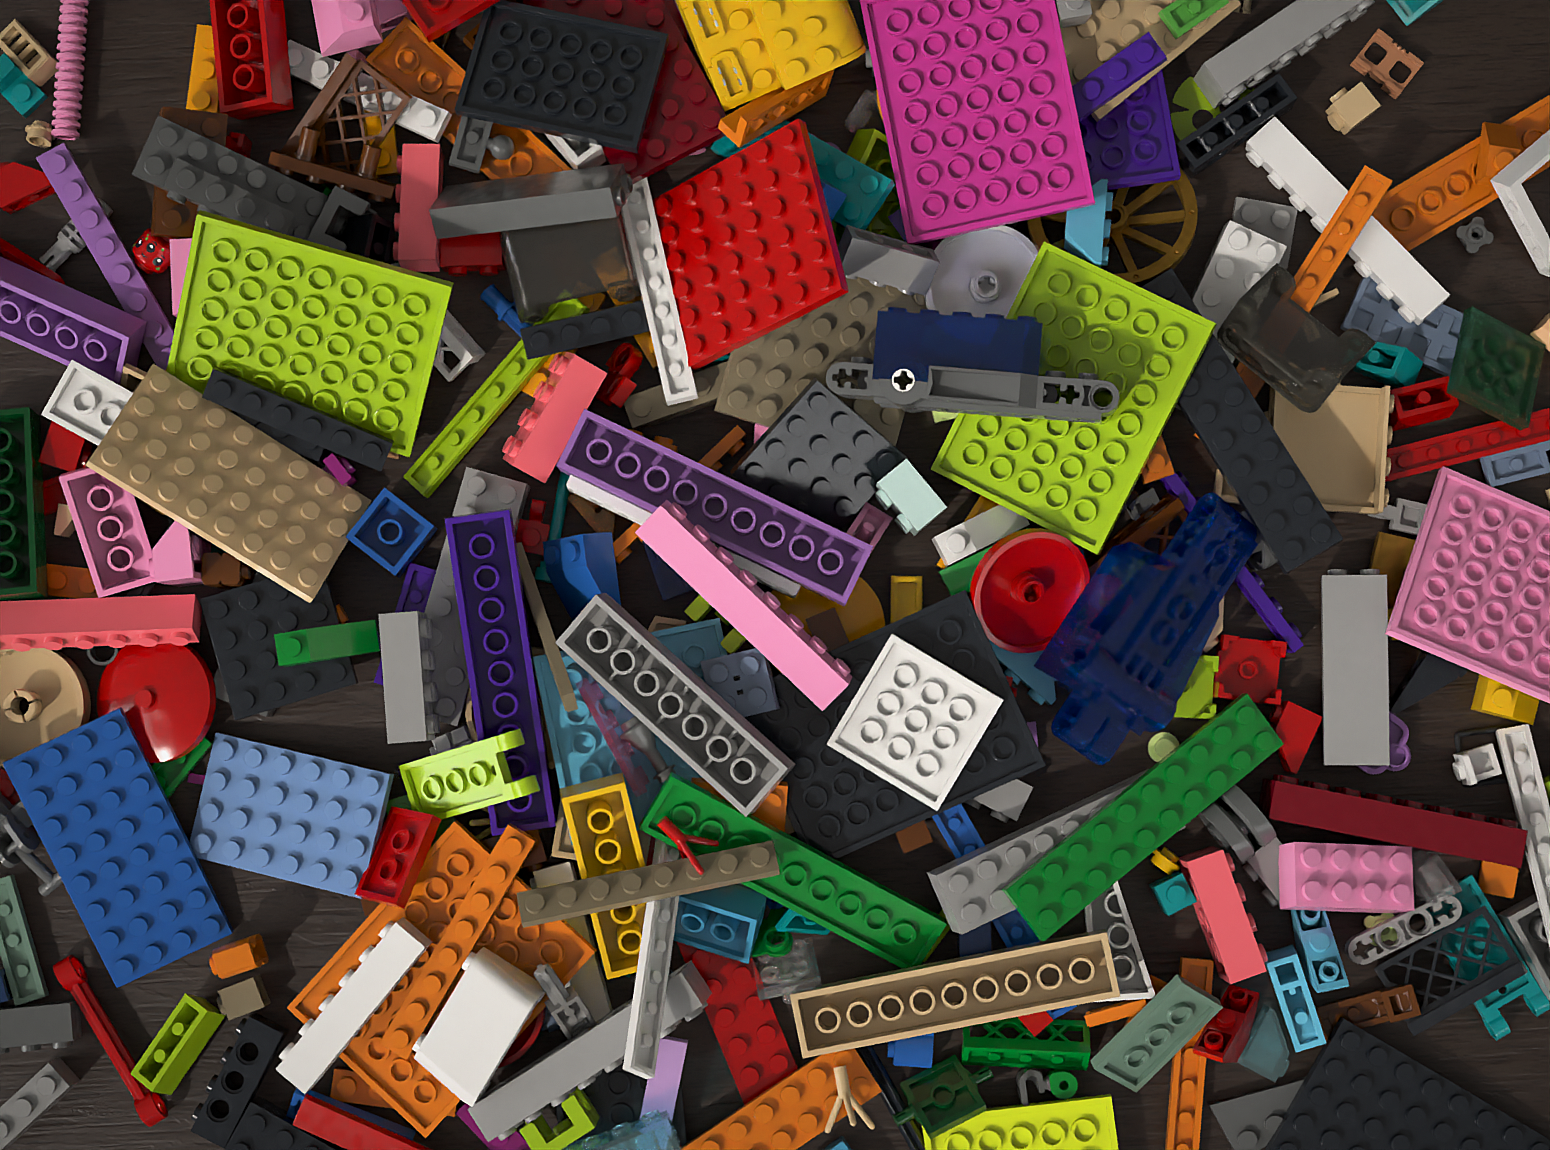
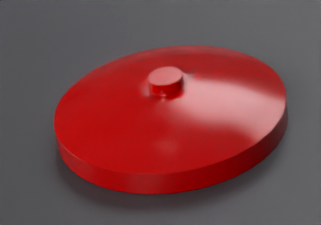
M1024 529L1002 538L986 552L972 577L969 598L988 639L992 643L1010 652H1037L1058 643L1079 622L1087 606L1090 594L1089 568L1078 547L1064 536L1048 529Z
M172 643L157 644L153 647H145L140 644L126 645L117 653L114 660L106 666L100 679L97 692L98 717L122 707L149 763H164L179 759L191 752L203 740L211 726L216 707V690L213 676L204 659L189 645L178 646Z

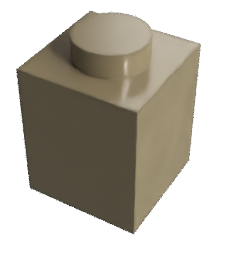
M260 974L218 991L220 996L217 997L219 1010L222 1015H227L229 1021L261 1009L271 1003Z

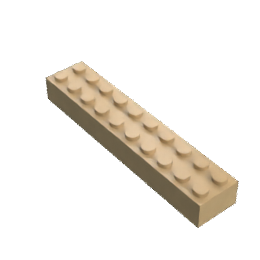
M1105 929L793 990L790 994L803 1058L1120 997L1108 935Z

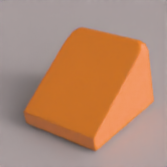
M1481 861L1477 884L1483 893L1513 899L1519 868Z

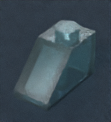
M1263 1004L1252 1026L1249 1041L1237 1062L1276 1082L1278 1076L1283 1077L1288 1069L1290 1061L1287 1058L1290 1053L1276 1011Z

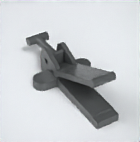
M0 793V862L8 868H13L22 860L44 881L38 887L41 895L47 897L63 882L58 872L54 874L32 852L38 847L41 839L21 799L13 805Z

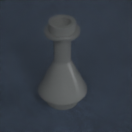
M636 716L620 725L624 732L620 735V739L647 756L657 772L653 777L654 780L658 779L661 784L667 780L671 772L676 774L673 769L675 764L668 766L656 748L655 734Z

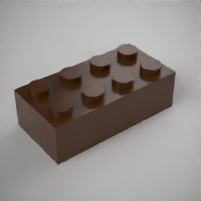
M166 106L160 109L159 116L215 143L226 146L228 114ZM154 185L151 236L176 239L192 238L198 205L187 200L185 205L167 197L168 191Z

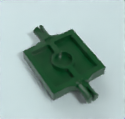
M955 1054L932 1066V1068H928L900 1083L901 1089L908 1100V1107L892 1114L896 1125L899 1127L915 1118L916 1121L922 1124L931 1140L987 1111L986 1104L978 1093L977 1085L994 1078L992 1071L986 1065V1067L971 1074L962 1066Z

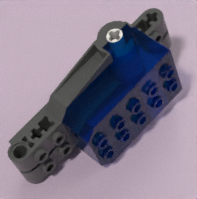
M888 307V311L878 310L874 361L866 357H852L851 362H837L833 364L826 374V383L829 389L841 397L874 400L876 404H880L883 408L902 409L911 413L937 411L1102 424V417L1114 414L1120 403L1119 391L1116 386L1111 382L1099 380L1098 374L1079 373L1078 378H1066V372L1046 371V375L1041 376L1045 329L1043 323H1038L1036 317L1018 316L1017 320L1005 319L1004 315L985 314V318L974 317L972 313L953 312L952 315H942L937 310L921 309L920 313L907 312L906 308ZM846 375H848L852 379L857 380L858 386L852 382H845L843 386L840 384V379H845ZM1056 388H1060L1062 395H1068L1069 390L1073 389L1075 395L1079 396V398L1073 399L1072 404H1067L1066 399L1060 397L1059 404L1055 403L1058 397ZM1099 392H1108L1113 398L1108 406L1101 407L1095 404L1094 398Z

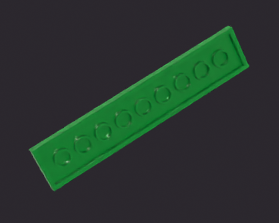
M1241 694L1002 890L1038 939L1045 941L1284 743L1249 695Z
M673 772L670 773L639 823L640 830L678 849L677 845L657 826V823L664 816H667L684 834L717 840L719 842L717 847L686 842L695 856L773 840L780 875L742 882V884L902 969L921 965L947 925L946 919L765 821L751 814L745 817L731 803Z

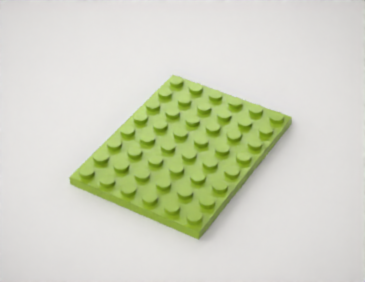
M200 210L196 216L166 372L203 394L212 370L216 366L394 440L389 452L410 457L454 283Z
M1044 241L980 370L1023 373L1037 376H1045L1046 371L1066 372V378H1078L1079 373L1098 374L1099 380L1111 382L1118 389L1120 398L1118 409L1114 414L1102 417V424L958 413L931 470L1100 555L1217 324ZM1056 388L1058 397L1055 403L1059 404L1060 397L1065 398L1067 404H1072L1073 399L1079 398V396L1075 395L1073 389L1069 390L1068 395H1062L1060 388ZM1099 392L1095 396L1094 402L1098 406L1106 407L1112 402L1113 398L1108 392Z

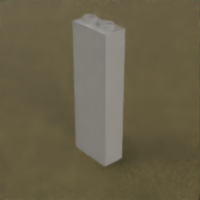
M1333 569L1328 570V575H1322L1323 765H1390L1388 635L1385 634L1388 626L1387 575H1379V569L1360 570V575H1347V570Z

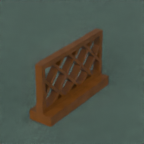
M355 49L346 52L281 151L291 154L293 152L296 153L302 126L315 128L321 131L320 141H318L317 146L322 147L324 163L333 166L346 165L347 170L354 172L353 164L358 163L359 165L360 159H351L348 142L363 140V144H370L369 139H375L371 145L380 147L413 97L365 60L366 56ZM362 70H365L373 77L375 89L360 91L358 76ZM380 83L387 88H381ZM352 85H353V90H354V92H349V93H348V91L350 90V88H351ZM392 91L402 99L396 109L385 110L382 92ZM376 93L379 111L364 113L361 95ZM355 96L358 114L343 116L342 100L344 97ZM336 111L337 117H331ZM392 114L387 121L386 115ZM380 116L382 130L379 134L368 135L365 117ZM359 118L362 136L347 138L344 120ZM338 121L341 139L327 140L325 125L327 122ZM342 143L345 161L331 162L328 145ZM325 180V183L332 189L337 186V183Z
M1167 493L1159 499L1160 502L1156 505L1153 504L1141 513L1140 518L1131 521L1108 539L1100 555L1092 552L1085 557L1090 573V595L1116 630L1121 629L1215 555L1212 548L1184 510L1185 506L1174 495ZM1179 516L1184 523L1182 536L1168 535L1169 523ZM1189 531L1191 532L1193 537H1188ZM1151 537L1160 538L1157 555L1143 554L1145 541ZM1167 539L1181 540L1178 558L1164 556ZM1187 542H1198L1204 552L1195 559L1185 558ZM1126 556L1137 557L1133 574L1119 573L1120 561ZM1142 558L1156 560L1154 577L1140 575ZM1163 561L1177 562L1176 572L1170 578H1160ZM1101 576H1110L1109 594L1097 592L1092 583ZM1118 577L1132 579L1129 596L1115 594ZM1139 580L1153 581L1151 593L1145 598L1136 597ZM1102 598H1108L1107 604ZM1114 599L1128 600L1127 612L1117 619L1112 613Z

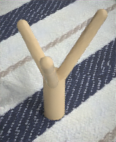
M846 1065L834 1067L838 1095L825 1127V1132H831L843 1101L852 1126L857 1124L853 1111L854 1108L870 1129H874L875 1124L851 1094Z

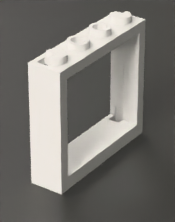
M1550 129L1490 180L1540 274L1550 277V238L1522 183L1550 160Z

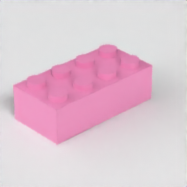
M1291 842L1279 845L1280 909L1395 914L1415 911L1412 847Z

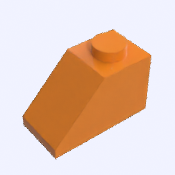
M1489 122L1482 123L1475 184L1493 187L1490 180L1520 155L1521 149L1515 126Z

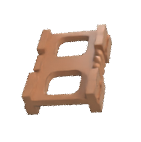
M1378 29L1350 66L1364 76L1368 73L1369 77L1377 83L1383 84L1381 87L1383 91L1396 99L1424 62L1411 52L1407 54L1406 49L1401 50L1402 47H1397L1396 42L1392 43L1394 39ZM1372 43H1377L1386 50V56L1378 65L1373 64L1364 56V53ZM1398 61L1411 69V74L1404 83H1398L1389 75V71Z

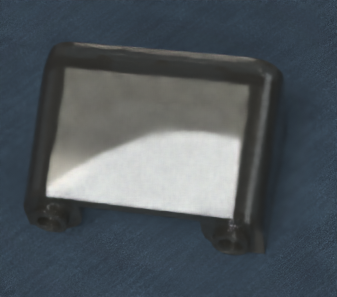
M622 209L615 218L501 231L499 234L520 323H537L541 321L548 313L549 304L609 291L611 298L617 299L620 302H627L637 296H642Z
M1276 263L1238 300L1220 326L1217 338L1225 350L1303 412L1313 413L1327 401L1377 342L1363 331L1355 328L1346 330L1340 337L1335 335L1290 299L1295 293L1296 281L1286 269Z

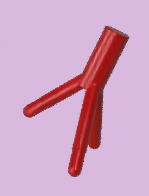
M664 816L657 823V826L677 845L681 858H688L698 874L702 875L704 869L686 842L717 847L719 842L717 840L684 834L667 816Z

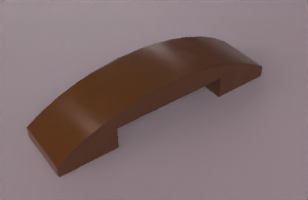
M1411 983L1369 991L1315 1007L1326 1041L1340 1017L1362 1029L1388 1021L1393 1023L1421 1015Z

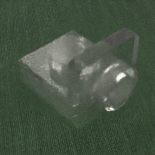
M865 89L846 118L845 128L855 133L859 126L864 129L874 114L870 111L871 108L879 113L877 91L871 93Z

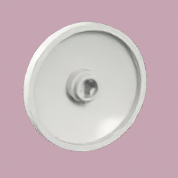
M1005 225L947 237L942 240L934 251L940 263L926 296L924 295L925 303L936 325L950 338L963 345L982 349H990L1038 254L1035 245L1026 236Z

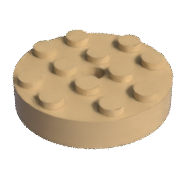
M31 648L29 651L24 652L14 649L0 650V766L4 767L2 764L4 761L89 721L91 699L87 682L77 665L58 650H48L46 648ZM23 698H26L28 702H33L29 704V709L25 714L19 708L20 701Z

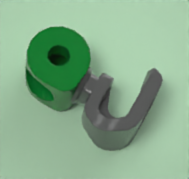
M1030 1067L1020 1069L1016 1075L1018 1098L1024 1106L1030 1105L1027 1097L1026 1080L1034 1082L1039 1094L1049 1090L1059 1099L1071 1098L1078 1089L1076 1078L1069 1070L1050 1069L1047 1071L1045 1078L1037 1069Z

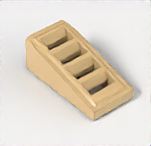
M14 19L0 33V48L39 87L43 86L58 71L56 69L58 61L18 20ZM21 33L22 36L9 47L8 45ZM28 43H30L19 55H17ZM38 52V54L28 64H26V62Z

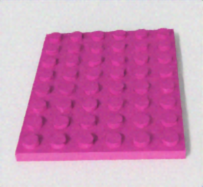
M860 0L907 244H920L1096 205L1055 0Z

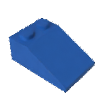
M612 532L580 534L543 542L547 575L572 621L576 619L596 594L607 593L621 606Z

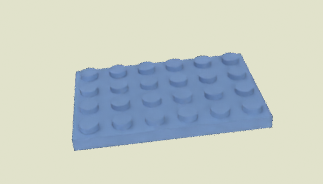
M215 733L190 844L197 858L362 899L354 893L363 873L369 867L378 841L394 774L228 734Z

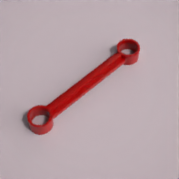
M70 954L54 964L53 970L56 978L64 989L71 992L133 1096L134 1106L141 1120L148 1127H152L167 1118L168 1110L160 1095L150 1091L130 1074L136 1063L89 986L87 973L81 962L74 955Z

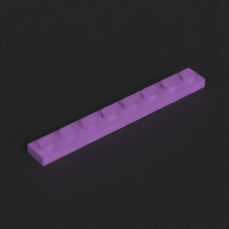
M62 143L36 157L124 311L147 321L142 342L155 364L161 369L166 370L174 329L67 144Z

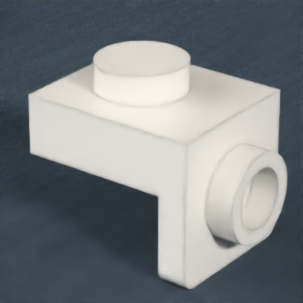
M1492 743L1453 754L1455 759L1453 770L1456 778L1459 781L1462 780L1463 785L1477 784V781L1502 774Z

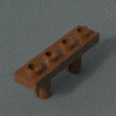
M302 126L296 153L293 152L291 154L277 149L271 151L268 164L276 166L275 171L291 176H294V172L306 174V180L324 185L325 180L337 183V187L349 193H355L356 189L368 192V198L380 202H385L386 198L392 199L395 196L396 184L378 179V176H376L382 151L380 147L364 144L358 169L354 170V172L319 162L314 158L321 133L320 130Z

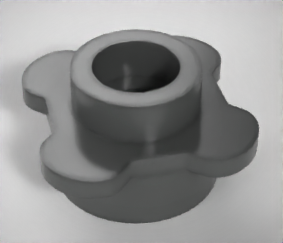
M1474 217L1470 224L1460 226L1456 231L1461 244L1469 253H1476L1480 246L1490 244L1494 239L1493 233L1487 231L1484 226V219L1481 217ZM1473 232L1477 233V238L1472 236Z

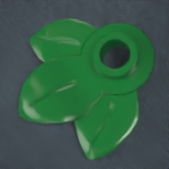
M783 907L777 910L771 909L767 920L762 919L751 957L765 954L772 957H781L788 954L793 948L794 940L792 934L788 931H777L775 927L785 911Z

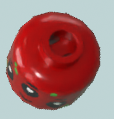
M148 228L132 246L133 261L148 274L153 272L163 273L171 265L170 239L176 238L151 236V228Z

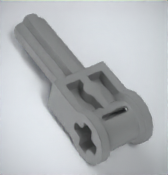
M539 964L534 972V977L549 998L545 1004L567 1039L570 1040L573 1038L574 1032L588 1023L593 1025L596 1022L574 987L570 985L565 988L550 964Z

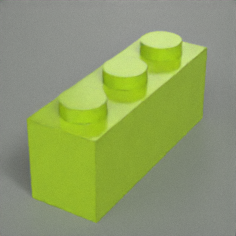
M185 993L130 1074L150 1091L172 1095L226 1015H222L220 1010L205 998Z

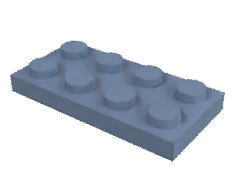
M1370 276L1368 278L1362 277L1340 329L1363 339L1405 347L1423 361L1422 366L1455 379L1481 321L1442 304L1420 325H1417L1414 321L1409 323L1399 314L1398 309L1400 307L1392 299L1387 301L1376 290L1378 284Z

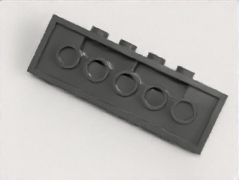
M159 115L131 174L168 191L167 197L185 205L187 200L198 205V212L200 210L303 240L308 239L329 196Z

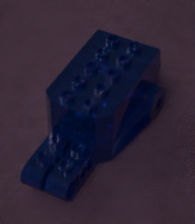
M1216 493L1205 494L1196 502L1161 556L1131 541L1112 547L1034 664L1035 668L1070 692V695L1052 722V733L1094 764L1101 765L1108 762L1129 731L1141 736L1143 731L1156 732L1166 727L1173 719L1177 708V701L1181 697L1219 618V602L1258 545L1255 542L1257 537L1256 527Z

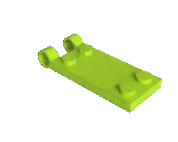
M521 728L400 765L399 769L412 810L432 814L440 819H444L540 791L536 775L516 781L512 780L503 752L525 744Z

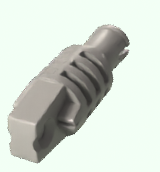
M98 198L106 214L110 217L113 210L102 199ZM72 219L58 233V241L39 258L43 264H47V268L54 272L72 252L74 254L79 253L86 246Z

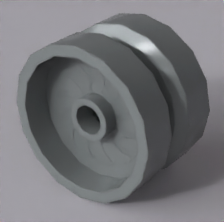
M1234 785L1219 797L1225 810L1219 804L1213 802L1198 815L1219 845L1237 862L1243 865L1255 855L1254 846L1249 838L1256 844L1265 847L1277 835L1259 808L1238 786Z

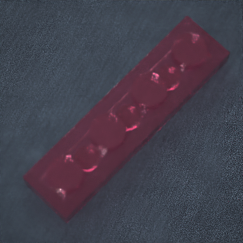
M587 678L575 683L635 796L638 797L646 793L645 785L650 783L642 766L634 767L630 756L635 753L628 740H620L614 730L620 725L612 710L609 709L605 712L599 700L603 699L604 696L596 681L589 683Z

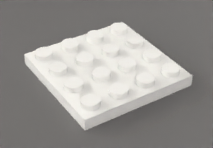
M891 634L827 745L938 811L1004 699L905 640Z

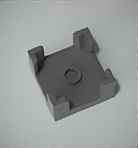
M335 186L307 241L345 251L347 246L339 238L347 226L349 217L372 213L379 216V214L370 209L371 204Z

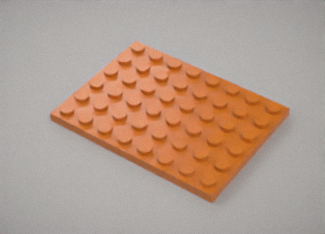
M458 820L454 821L429 849L405 909L380 903L287 1007L303 1024L310 1018L316 1020L322 1013L319 1006L330 994L336 996L342 987L338 984L350 969L355 972L362 964L358 960L359 957L370 945L374 948L382 939L378 934L389 921L395 923L404 917L432 941L430 946L339 1055L354 1072L425 1138L459 1103L460 1099L414 1059L415 1051L405 1060L379 1043L491 854V851ZM516 876L472 952L477 954L480 949L485 947L534 979H536L534 972L537 970V966L548 963L565 986L597 949L564 919L523 928L516 893L532 889ZM461 969L424 1034L427 1035L465 973L464 969ZM546 993L533 1009L531 1016L525 1022L515 1040L546 1007L545 1002L549 1000Z

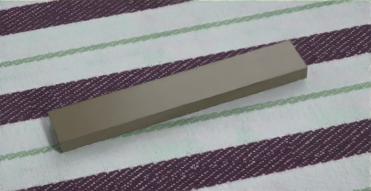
M522 542L516 543L523 590L564 709L567 712L576 710L578 706L558 645L555 643L556 639Z

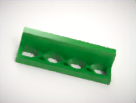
M1017 1017L972 1025L981 1026L989 1033L984 1037H970V1026L962 1027V1065L1087 1071L1091 1048L1089 1026H1087L1086 1021L1054 1019L1044 1028L1052 1035L1047 1040H1038ZM1005 1028H1014L1020 1035L1015 1039L1006 1038L1000 1032ZM1067 1031H1082V1042L1069 1041L1064 1034Z

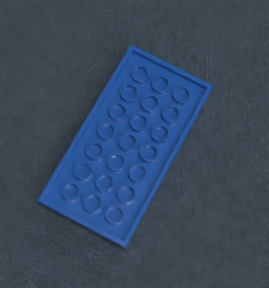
M122 707L2 763L116 988L233 933L234 930Z

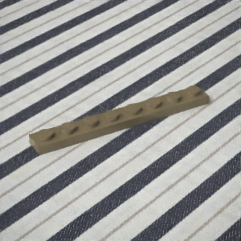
M773 840L695 856L704 869L702 875L698 874L688 858L518 892L516 894L522 926L524 928L780 875Z

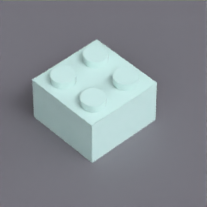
M907 458L876 484L878 490L875 498L885 510L891 507L897 515L895 522L905 534L910 531L915 536L947 508Z

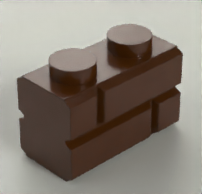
M204 553L202 556L201 581L204 585L216 589H233L251 584L257 570L229 553Z

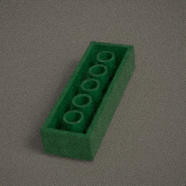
M30 407L0 410V601L48 599L42 463L38 462L42 452L40 416Z

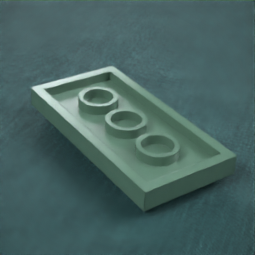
M1176 975L1090 1062L1096 1071L1137 1093L1223 1006L1218 998L1181 976Z

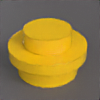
M1166 847L1161 851L1159 849L1153 851L1154 856L1151 858V861L1169 875L1174 870L1179 871L1181 866L1177 861L1180 858Z

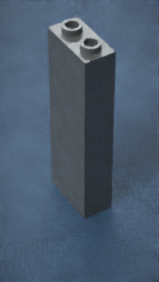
M624 163L456 184L444 188L429 209L437 239L615 218L619 215L630 193H632L633 184L630 174H626Z

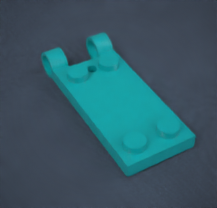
M1466 875L1421 902L1423 903L1441 894L1454 896L1462 906V914L1459 919L1485 905L1516 955L1528 970L1525 975L1505 985L1506 990L1504 993H1499L1496 990L1473 1003L1481 1015L1486 1029L1496 1041L1511 1033L1507 1022L1500 1014L1498 1008L1523 994L1525 1003L1537 1017L1550 1010V1002L1525 964L1473 875ZM1442 901V908L1440 910L1431 912L1429 907L1426 910L1432 918L1438 914H1446L1449 917V910L1453 908V905ZM1483 915L1471 920L1469 934L1487 938L1490 926ZM1466 924L1455 930L1464 932ZM1441 928V929H1439V930L1433 932L1432 935L1435 934L1436 932L1442 930L1443 928ZM1492 932L1491 940L1499 941L1494 932ZM1452 933L1443 936L1441 949L1459 954L1463 936ZM1467 938L1463 955L1482 960L1486 942ZM1494 944L1489 945L1486 957L1487 962L1500 965L1510 959L1503 947ZM1445 955L1455 972L1458 958ZM1462 959L1458 977L1467 980L1477 978L1481 964ZM1484 966L1483 974L1493 968Z

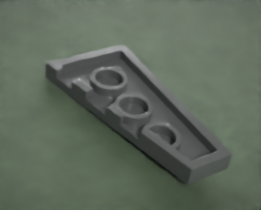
M1306 1076L1293 1079L1292 1082L1281 1085L1275 1084L1264 1087V1089L1248 1094L1242 1093L1233 1096V1098L1207 1103L1233 1150H1261L1268 1145Z

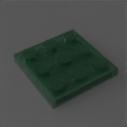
M1472 306L1464 310L1446 393L1518 430L1526 429L1530 424L1546 345Z

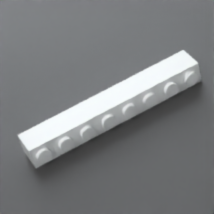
M1274 116L1247 141L1246 150L1248 152L1246 156L1257 168L1262 166L1269 173L1267 178L1277 189L1280 190L1283 187L1291 195L1289 200L1293 206L1300 212L1305 210L1312 217L1310 220L1312 225L1322 233L1348 190ZM1371 216L1347 254L1356 262L1354 267L1364 278L1370 276L1378 284L1376 290L1387 301L1392 299L1400 307L1398 312L1407 322L1411 323L1414 321L1417 325H1420L1447 300L1450 294Z

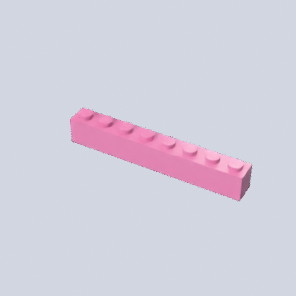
M666 500L635 533L823 711L850 684L852 676L849 674L851 672L849 667L841 659L837 658L835 660L826 652V645L818 637L808 635L803 630V623L795 615H787L779 607L781 604L772 593L768 591L764 593L756 585L757 580L749 571L745 569L741 571L733 563L734 558L723 547L717 548L709 540L711 537L703 527L698 524L694 526L686 518L687 513L680 505L675 502L671 504Z

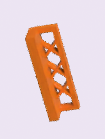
M834 69L785 90L780 87L752 100L720 119L718 129L739 148L825 97Z

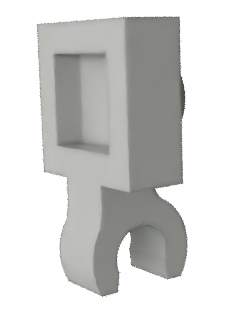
M1396 498L1394 505H1387L1382 513L1376 515L1368 514L1367 516L1390 520V530L1417 536L1427 504Z

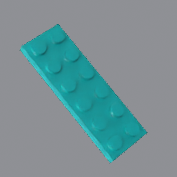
M748 101V102H746V103H744V104H742V105L737 106L736 110L739 109L740 107L746 105L747 103H749V102H751V101ZM787 120L783 121L740 148L725 136L715 141L711 146V150L726 159L790 122ZM808 133L819 177L847 194L832 221L846 228V225L866 230L895 186V183L886 176Z

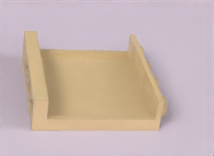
M1275 378L1271 381L1268 421L1325 511L1373 515L1382 513L1384 507H1387L1389 502V490L1385 488V476H1389L1391 469V459L1386 456L1387 445L1391 444L1393 435L1392 426H1388L1389 413H1392L1394 409V395L1390 394V386L1371 388L1289 382V379Z

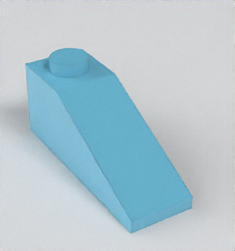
M1289 945L1266 952L1268 962H1265L1295 1052L1326 1044L1294 946Z

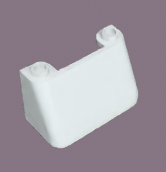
M485 947L480 949L477 954L471 952L461 967L465 970V973L428 1034L422 1033L412 1048L416 1052L414 1059L460 1100L471 1107L486 1092L498 1066L523 1025L531 1016L533 1009L545 994L536 979Z

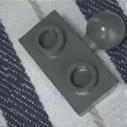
M462 116L449 165L479 174L486 149L490 150L495 158L506 160L513 155L515 145L513 140L506 135H498L495 138L489 137L493 125L492 122Z

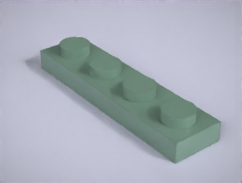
M9 875L0 878V956L14 1004L17 1006L48 996L49 992L15 876Z

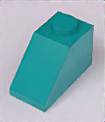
M1354 337L1342 365L1385 385L1401 388L1415 383L1423 361L1405 347Z

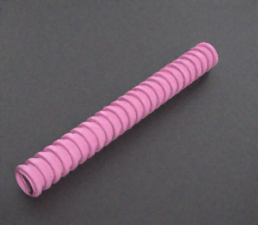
M60 0L63 3L59 9L62 13L59 16V21L62 24L58 26L61 34H58L57 38L60 41L57 44V49L60 53L56 55V58L59 60L56 63V69L59 71L55 73V78L58 81L54 83V87L57 89L54 92V97L57 100L53 102L56 110L52 112V116L55 117V120H52V126L55 129L51 130V135L57 139L76 140L80 137L77 129H80L81 124L78 120L81 119V114L78 113V110L82 109L79 101L82 100L80 91L83 90V85L80 82L84 80V76L81 75V72H84V66L81 63L85 61V57L82 54L86 51V48L83 46L86 43V38L83 35L87 33L84 25H87L88 22L85 18L88 15V9L85 6H88L89 0Z

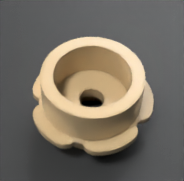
M34 121L32 125L25 127L27 132L26 140L37 147H50L52 140H55V137L51 135L52 126L44 121Z

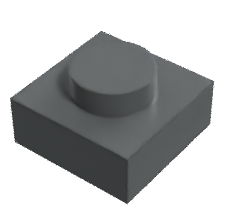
M1148 486L1138 492V497L1126 508L1132 521L1140 518V514L1150 506L1160 502L1153 487Z

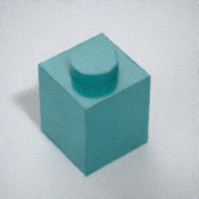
M1174 871L1171 875L1168 874L1149 884L1162 912L1168 916L1197 902L1183 873L1179 871Z

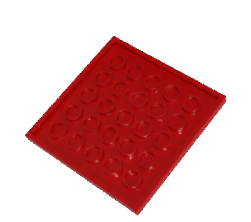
M799 118L653 199L667 261L666 264L685 340L688 367H691V369L697 370L849 292L806 122Z

